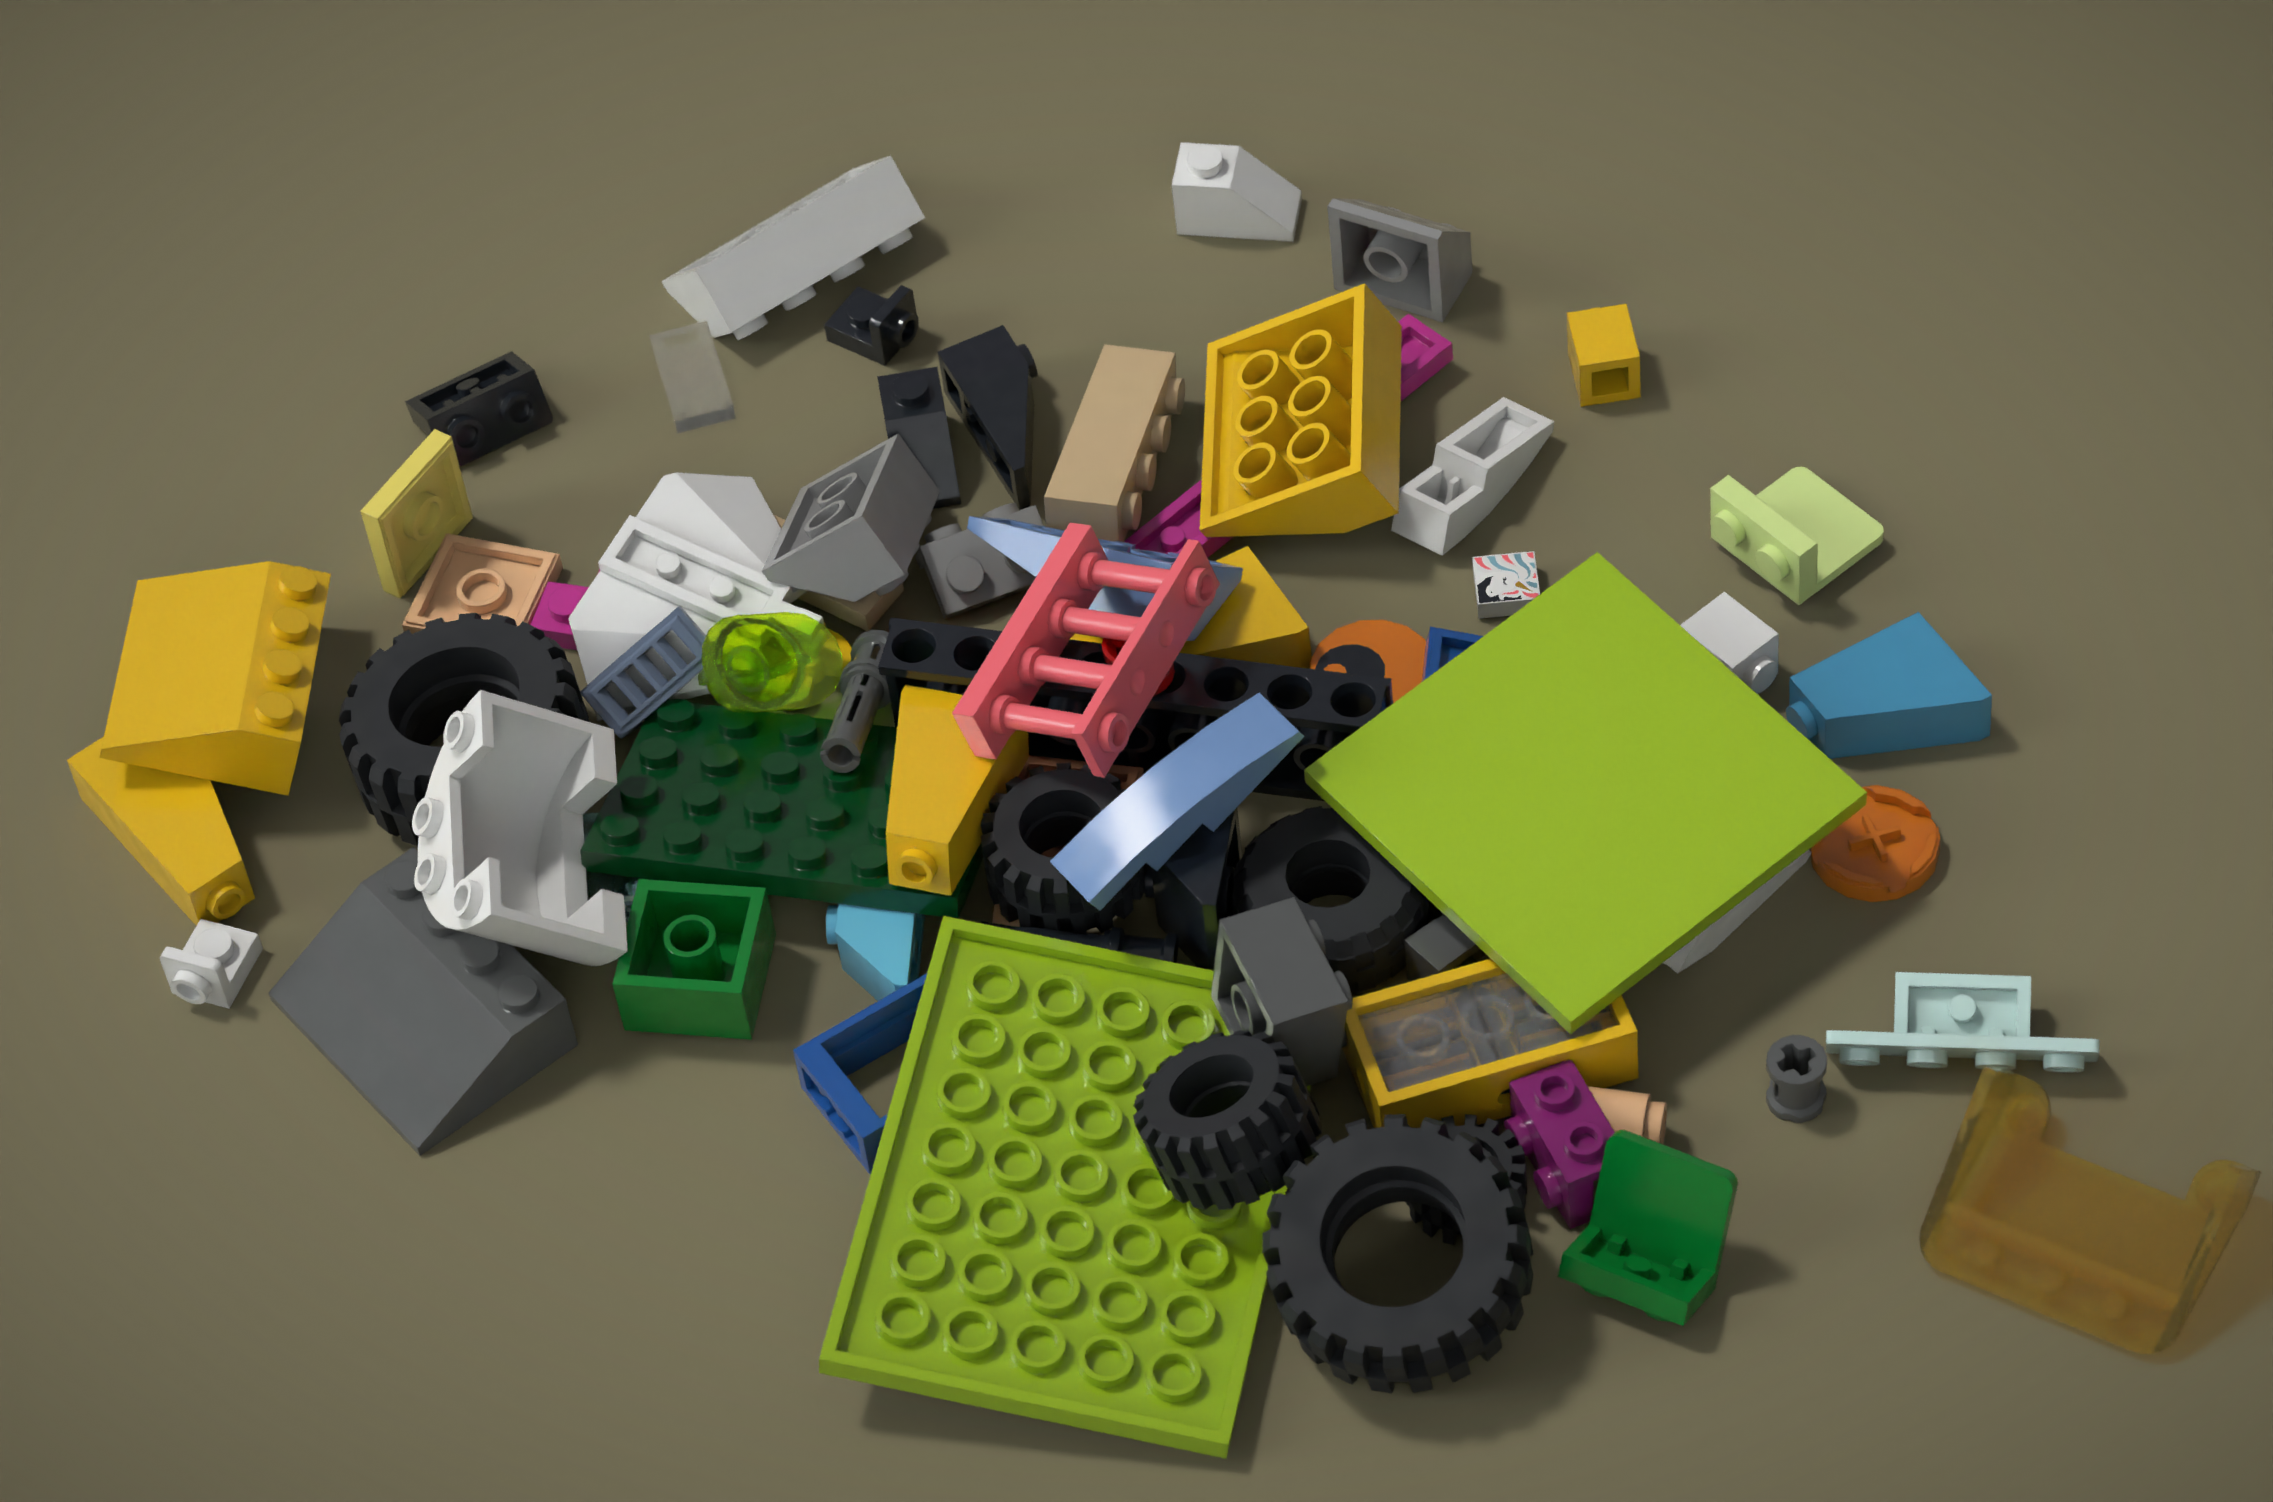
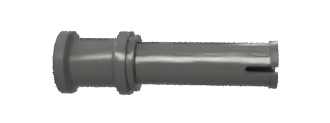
M869 630L862 633L854 641L850 652L851 662L844 667L839 680L840 691L843 697L835 713L828 736L821 749H824L820 753L821 760L830 770L847 773L853 771L859 765L862 750L872 729L878 709L884 708L891 702L886 675H880L878 669L889 632ZM879 646L880 650L876 660L872 659L871 655L874 648Z

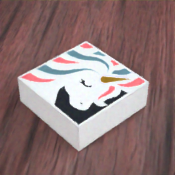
M1535 551L1472 557L1479 619L1511 616L1540 595Z

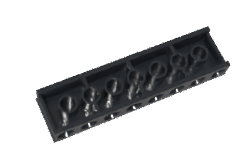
M890 618L888 624L889 634L878 669L880 675H886L895 727L898 726L901 691L905 685L963 695L1002 631ZM1070 639L1059 656L1107 664L1103 654L1102 643ZM1179 653L1173 662L1175 673L1172 682L1164 691L1153 696L1130 734L1126 747L1118 754L1113 765L1141 767L1145 774L1150 768L1203 728L1257 693H1261L1304 737L1252 792L1324 801L1305 783L1304 769L1393 704L1392 680L1390 678ZM1045 682L1038 690L1030 706L1083 714L1097 689ZM1028 732L1029 755L1086 761L1075 739Z

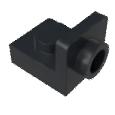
M900 285L887 299L857 286L824 324L827 341L886 366L901 348L907 347L913 341L919 328L913 290Z

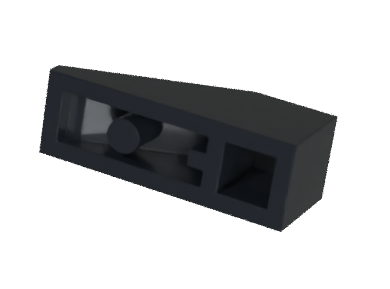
M1004 325L938 351L944 393L1010 497L1017 504L1018 509L1022 510L1031 506L1034 398L1031 379L1037 377V368L1028 347L1024 343L1017 346Z

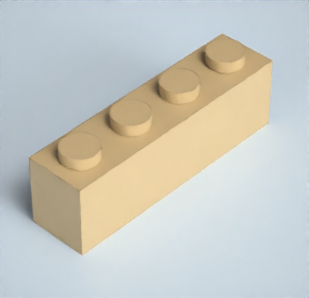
M1104 344L1044 495L1046 527L1066 530L1069 523L1091 525L1098 539L1124 542L1129 529L1137 530L1142 512L1141 495L1143 490L1151 491L1154 486L1157 453H1165L1167 451L1171 435L1172 414L1180 415L1184 405L1185 380L1184 378H1176L1174 352Z

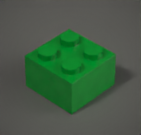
M638 879L626 927L627 952L618 959L612 983L624 1030L752 1040L776 938L766 888Z

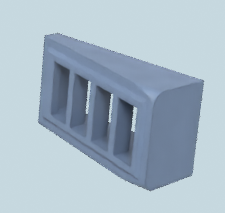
M678 606L580 692L611 729H614V733L622 739L636 730L648 716L655 712L664 702L671 699L715 660L721 652L685 610ZM672 630L696 656L689 664L683 660L664 638ZM651 648H654L676 673L671 680L668 681L647 657L646 653ZM632 665L637 668L657 691L650 698L626 672ZM613 682L637 708L630 715L606 689Z

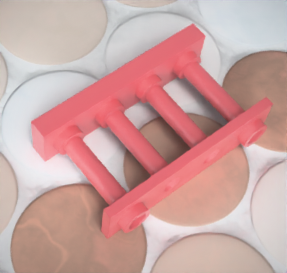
M1069 523L952 712L973 754L978 757L996 760L1008 739L1016 730L1075 739L1093 776L1105 778L1118 754L1126 747L1130 734L1204 610L1212 603L1216 590L1220 585L1200 542L1188 539L1170 569L1114 562L1108 560L1091 525ZM1104 586L1155 593L1141 617L1089 609L1096 595ZM1074 634L1126 641L1112 665L1059 657ZM1045 682L1097 689L1083 714L1030 706L1038 690Z

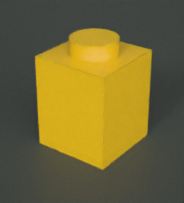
M1627 303L1566 313L1568 356L1580 406L1641 398L1640 355Z

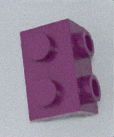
M1565 1060L1509 1082L1511 1118L1504 1121L1505 1130L1509 1129L1516 1136V1146L1522 1145L1525 1156H1528L1534 1166V1182L1543 1203L1548 1209L1557 1206L1569 1229L1590 1222L1594 1205L1593 1181L1599 1179L1606 1142L1613 1135L1614 1130L1573 1061Z

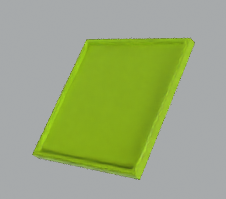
M1598 552L1304 769L1305 783L1570 1034L1858 812L1867 802L1866 790Z

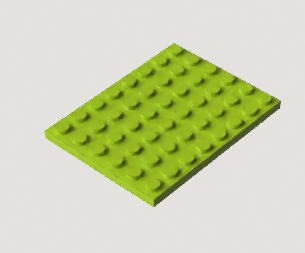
M943 916L820 1353V1374L1227 1459L1268 1280L1266 1275L1268 1265L1263 1255V1233L1271 1229L1267 1210L1273 1194L1281 1193L1285 1195L1287 1187L1285 1185L1275 1193L1269 1191L1261 1195L1259 1201L1248 1205L1245 1202L1237 1203L1232 1209L1218 1210L1216 1205H1212L1203 1210L1193 1208L1190 1201L1183 1204L1174 1198L1171 1191L1167 1190L1135 1126L1133 1115L1137 1113L1134 1107L1136 1096L1145 1091L1142 1084L1149 1074L1156 1073L1161 1069L1159 1065L1169 1056H1176L1183 1051L1182 1047L1194 1041L1200 1043L1208 1040L1210 1035L1222 1032L1225 1036L1230 1035L1211 997L1213 970ZM1312 1085L1307 1086L1309 1093L1311 1091Z

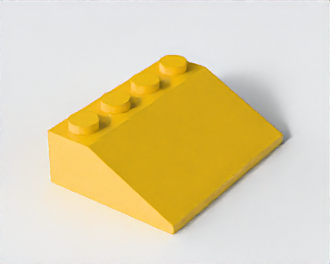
M1365 283L1207 344L1200 531L1205 537L1346 533L1399 514L1402 326Z
M266 561L137 580L99 758L289 796L302 740L331 573Z

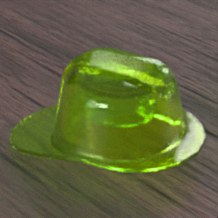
M777 612L734 615L722 618L708 630L702 644L703 669L698 675L699 686H707L714 699L730 711L748 714L752 712L804 709L822 703L836 690L842 674L843 656L836 638L822 623L805 614Z

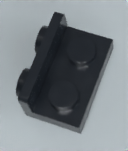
M512 351L405 401L413 422L427 435L436 429L452 436L460 467L543 428L553 421V415L535 369Z

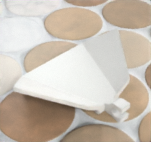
M692 473L665 475L661 478L636 517L629 515L599 560L600 572L568 618L587 685L678 606L685 610L720 650L721 654L669 700H686L750 684L764 645L771 633L781 636L795 650L812 658L816 657L827 639L826 633L820 630L824 624L823 617L791 604L807 592V590L770 582L762 573L781 528L752 477ZM673 630L664 637L687 664L696 658ZM651 648L646 653L647 657L668 681L676 675L654 648ZM634 665L626 671L649 698L657 692ZM614 682L606 688L627 713H632L637 709ZM595 711L597 720H603Z

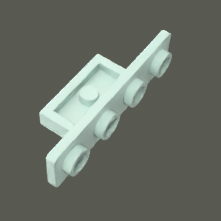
M1896 972L1894 1032L1826 1031V1053L1839 1054V1063L1854 1066L1880 1064V1055L1907 1056V1065L1919 1068L1947 1067L1948 1057L1975 1058V1067L1984 1070L2016 1069V1060H2043V1070L2073 1073L2084 1071V1062H2097L2100 1040L2030 1037L2031 976Z

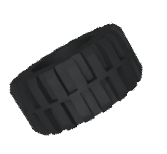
M477 613L459 614V620L444 622L441 617L425 622L427 628L412 634L410 630H407L394 637L392 647L386 651L379 648L367 660L365 664L367 671L365 673L358 671L347 690L348 697L345 698L341 705L339 722L342 728L339 736L361 798L369 814L375 816L377 824L385 831L397 837L400 835L402 841L418 846L419 836L414 834L412 829L413 814L420 800L425 798L433 768L442 748L429 745L444 733L449 717L455 711L462 712L480 690L590 722L572 665L567 661L565 651L555 640L545 637L544 632L523 621L517 626L515 619L497 614H492L490 619H481V616Z
M1388 1114L1384 1116L1385 1127L1368 1129L1365 1118L1345 1124L1348 1137L1333 1143L1326 1134L1310 1145L1314 1160L1307 1166L1297 1160L1292 1163L1283 1175L1287 1187L1285 1195L1281 1193L1273 1194L1267 1210L1271 1229L1263 1233V1255L1268 1265V1271L1266 1272L1268 1282L1281 1316L1291 1335H1296L1303 1351L1317 1365L1323 1362L1328 1363L1335 1377L1352 1385L1358 1380V1377L1368 1379L1372 1391L1393 1393L1395 1382H1409L1412 1392L1417 1393L1433 1390L1432 1377L1448 1372L1454 1383L1470 1375L1471 1371L1468 1364L1470 1360L1480 1355L1484 1360L1489 1361L1503 1348L1499 1335L1504 1329L1509 1331L1516 1330L1524 1314L1521 1303L1522 1297L1531 1294L1534 1276L1531 1256L1534 1253L1520 1196L1517 1189H1513L1511 1186L1508 1172L1496 1156L1486 1157L1483 1153L1481 1142L1465 1131L1459 1133L1456 1138L1449 1136L1445 1122L1425 1117L1422 1120L1421 1128L1409 1127L1406 1114ZM1396 1202L1422 1203L1448 1214L1454 1219L1461 1231L1464 1253L1453 1277L1438 1292L1411 1305L1382 1307L1358 1300L1348 1294L1336 1275L1334 1257L1341 1239L1360 1217L1375 1208Z

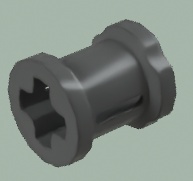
M1790 1035L1780 1038L1771 1045L1767 1052L1766 1069L1771 1080L1766 1092V1103L1769 1110L1781 1120H1790L1795 1123L1813 1120L1821 1114L1823 1103L1826 1100V1087L1822 1080L1827 1070L1825 1050L1816 1040L1804 1035Z

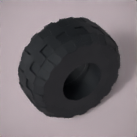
M1322 806L1306 808L1303 812L1294 815L1289 814L1270 824L1266 830L1255 836L1245 847V852L1240 861L1237 862L1233 874V916L1294 897L1305 919H1314L1318 924L1325 943V957L1333 972L1341 971L1351 993L1355 992L1357 994L1372 989L1379 983L1393 978L1406 967L1404 939L1428 924L1429 899L1333 808H1322ZM1327 895H1343L1353 898L1349 903L1335 907H1316L1308 904V902L1315 898Z

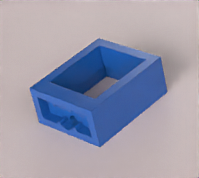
M927 973L793 1050L801 1088L870 1175L887 1115L879 1118L847 1076L909 1040Z

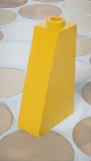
M1246 546L1216 560V562L1243 568L1241 581L1195 641H1186L1179 653L1310 669L1312 656L1309 627L1251 549ZM1074 634L1070 638L1071 640L1102 643L1103 641L1101 637Z
M912 685L904 686L900 698L886 825L889 884L949 896L952 895L981 843V822L983 814L990 813V800L995 793L1007 794L1006 783L1019 776L1029 758L1028 732L1016 730L1010 736L996 760L975 756L952 715L953 710L963 696L962 694Z
M104 737L66 760L80 799L196 926L200 919L216 923L235 915L244 905L255 899L243 860L210 780L99 758Z

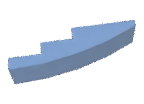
M1257 693L1203 728L1150 768L1098 813L1050 861L1051 864L1090 904L1101 910L1145 863L1158 871L1202 823L1214 832L1299 743L1304 735L1261 693Z

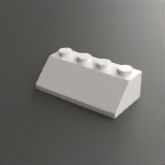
M890 155L851 169L661 282L667 292L713 338L733 332L736 339L740 340L768 324L764 313L782 303L784 309L788 311L814 297L817 293L812 285L826 276L830 275L833 281L837 282L864 267L865 264L860 256L878 246L881 253L884 254L911 239L913 236L908 228L924 219L925 216Z

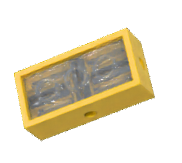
M1491 958L1352 998V1009L1348 1010L1346 1014L1345 1031L1347 1045L1343 1048V1051L1374 1128L1385 1127L1384 1116L1388 1114H1406L1409 1127L1421 1128L1422 1120L1425 1117L1442 1121L1441 1118L1453 1115L1455 1126L1465 1125V1114L1477 1115V1125L1486 1123L1488 1118L1497 1120L1511 1116L1509 1082L1565 1060L1573 1061L1586 1085L1589 1087L1607 1088L1639 1078L1638 1031L1622 995L1570 1034Z

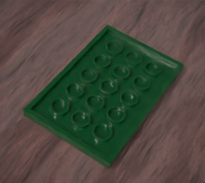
M672 699L664 702L645 719L617 775V785L610 790L580 850L581 863L587 872L650 880L766 888L768 895L940 917L947 916L958 919L983 860L982 843H980L951 896L889 884L886 825L897 727L873 725L862 750L859 765L853 771L839 773L825 766L820 757L821 751L824 750L821 749L822 744L826 740L833 723L831 719L815 718L806 714L790 715L751 710L742 706L724 707L691 703L683 699Z

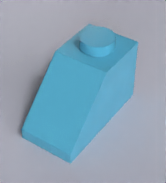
M846 904L828 906L826 913V937L828 944L838 945L842 969L877 1001L919 978L925 914Z

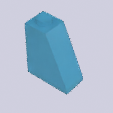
M1917 612L1791 676L1789 682V706L1786 708V717L1791 725L1828 758H1842L1980 741L1990 736L1992 694L1925 618Z

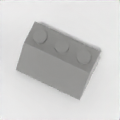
M896 434L800 488L763 567L762 573L770 582L856 602L874 591L879 596L885 595L896 589L908 577L907 569L913 555L919 550V540L924 528L932 520L930 514L940 490L901 436Z

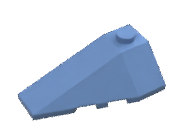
M969 516L967 529L1035 577L1065 531L1006 518ZM1098 539L1108 560L1114 562L1170 569L1179 553L1175 552L1165 554L1135 549V544ZM1209 560L1220 585L1216 590L1212 603L1204 610L1187 641H1195L1241 581L1243 568ZM1104 586L1096 595L1089 609L1141 617L1155 593Z

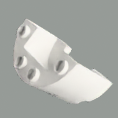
M480 690L462 712L455 711L449 717L444 729V744L433 768L425 798L420 800L413 814L412 829L414 834L419 836L418 865L414 876L415 887L418 891L422 892L425 903L433 917L447 928L588 966L608 964L627 952L624 895L601 889L588 900L586 868L581 863L580 850L584 844L583 814L617 785L614 729Z

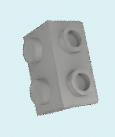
M1010 503L997 507L982 516L1006 518L1044 526L1036 505L1019 510L1016 503ZM958 523L941 527L925 536L927 544L919 547L915 557L919 568H925L944 620L1028 590L1036 578L969 529L962 531Z

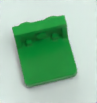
M1617 1130L1606 1142L1590 1224L1562 1253L1558 1277L1580 1285L1583 1290L1592 1295L1610 1297L1641 1309L1646 1315L1655 1320L1674 1322L1684 1326L1715 1290L1738 1187L1737 1177L1732 1171L1629 1131Z

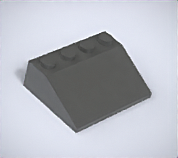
M413 847L359 884L269 991L271 1001L421 1156L578 1045L566 999L512 945L447 928L433 917L425 903L422 892L418 891L414 884L415 871L418 865V851Z

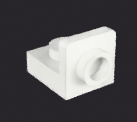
M200 919L183 950L167 946L159 959L173 994L192 1004H203L206 1002L230 1008L263 947L257 933Z

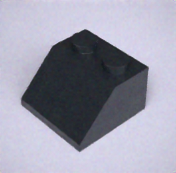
M1238 808L1214 832L1202 823L1158 871L1148 864L1146 867L1145 896L1147 898H1155L1158 925L1166 934H1178V947L1198 968L1214 971L1219 922L1221 919L1233 916V874L1237 862L1243 856Z

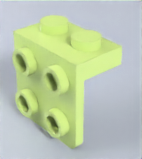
M1805 467L1791 469L1757 495H1754L1730 475H1727L1710 488L1711 538L1797 605L1802 604L1883 542L1884 528L1878 521Z

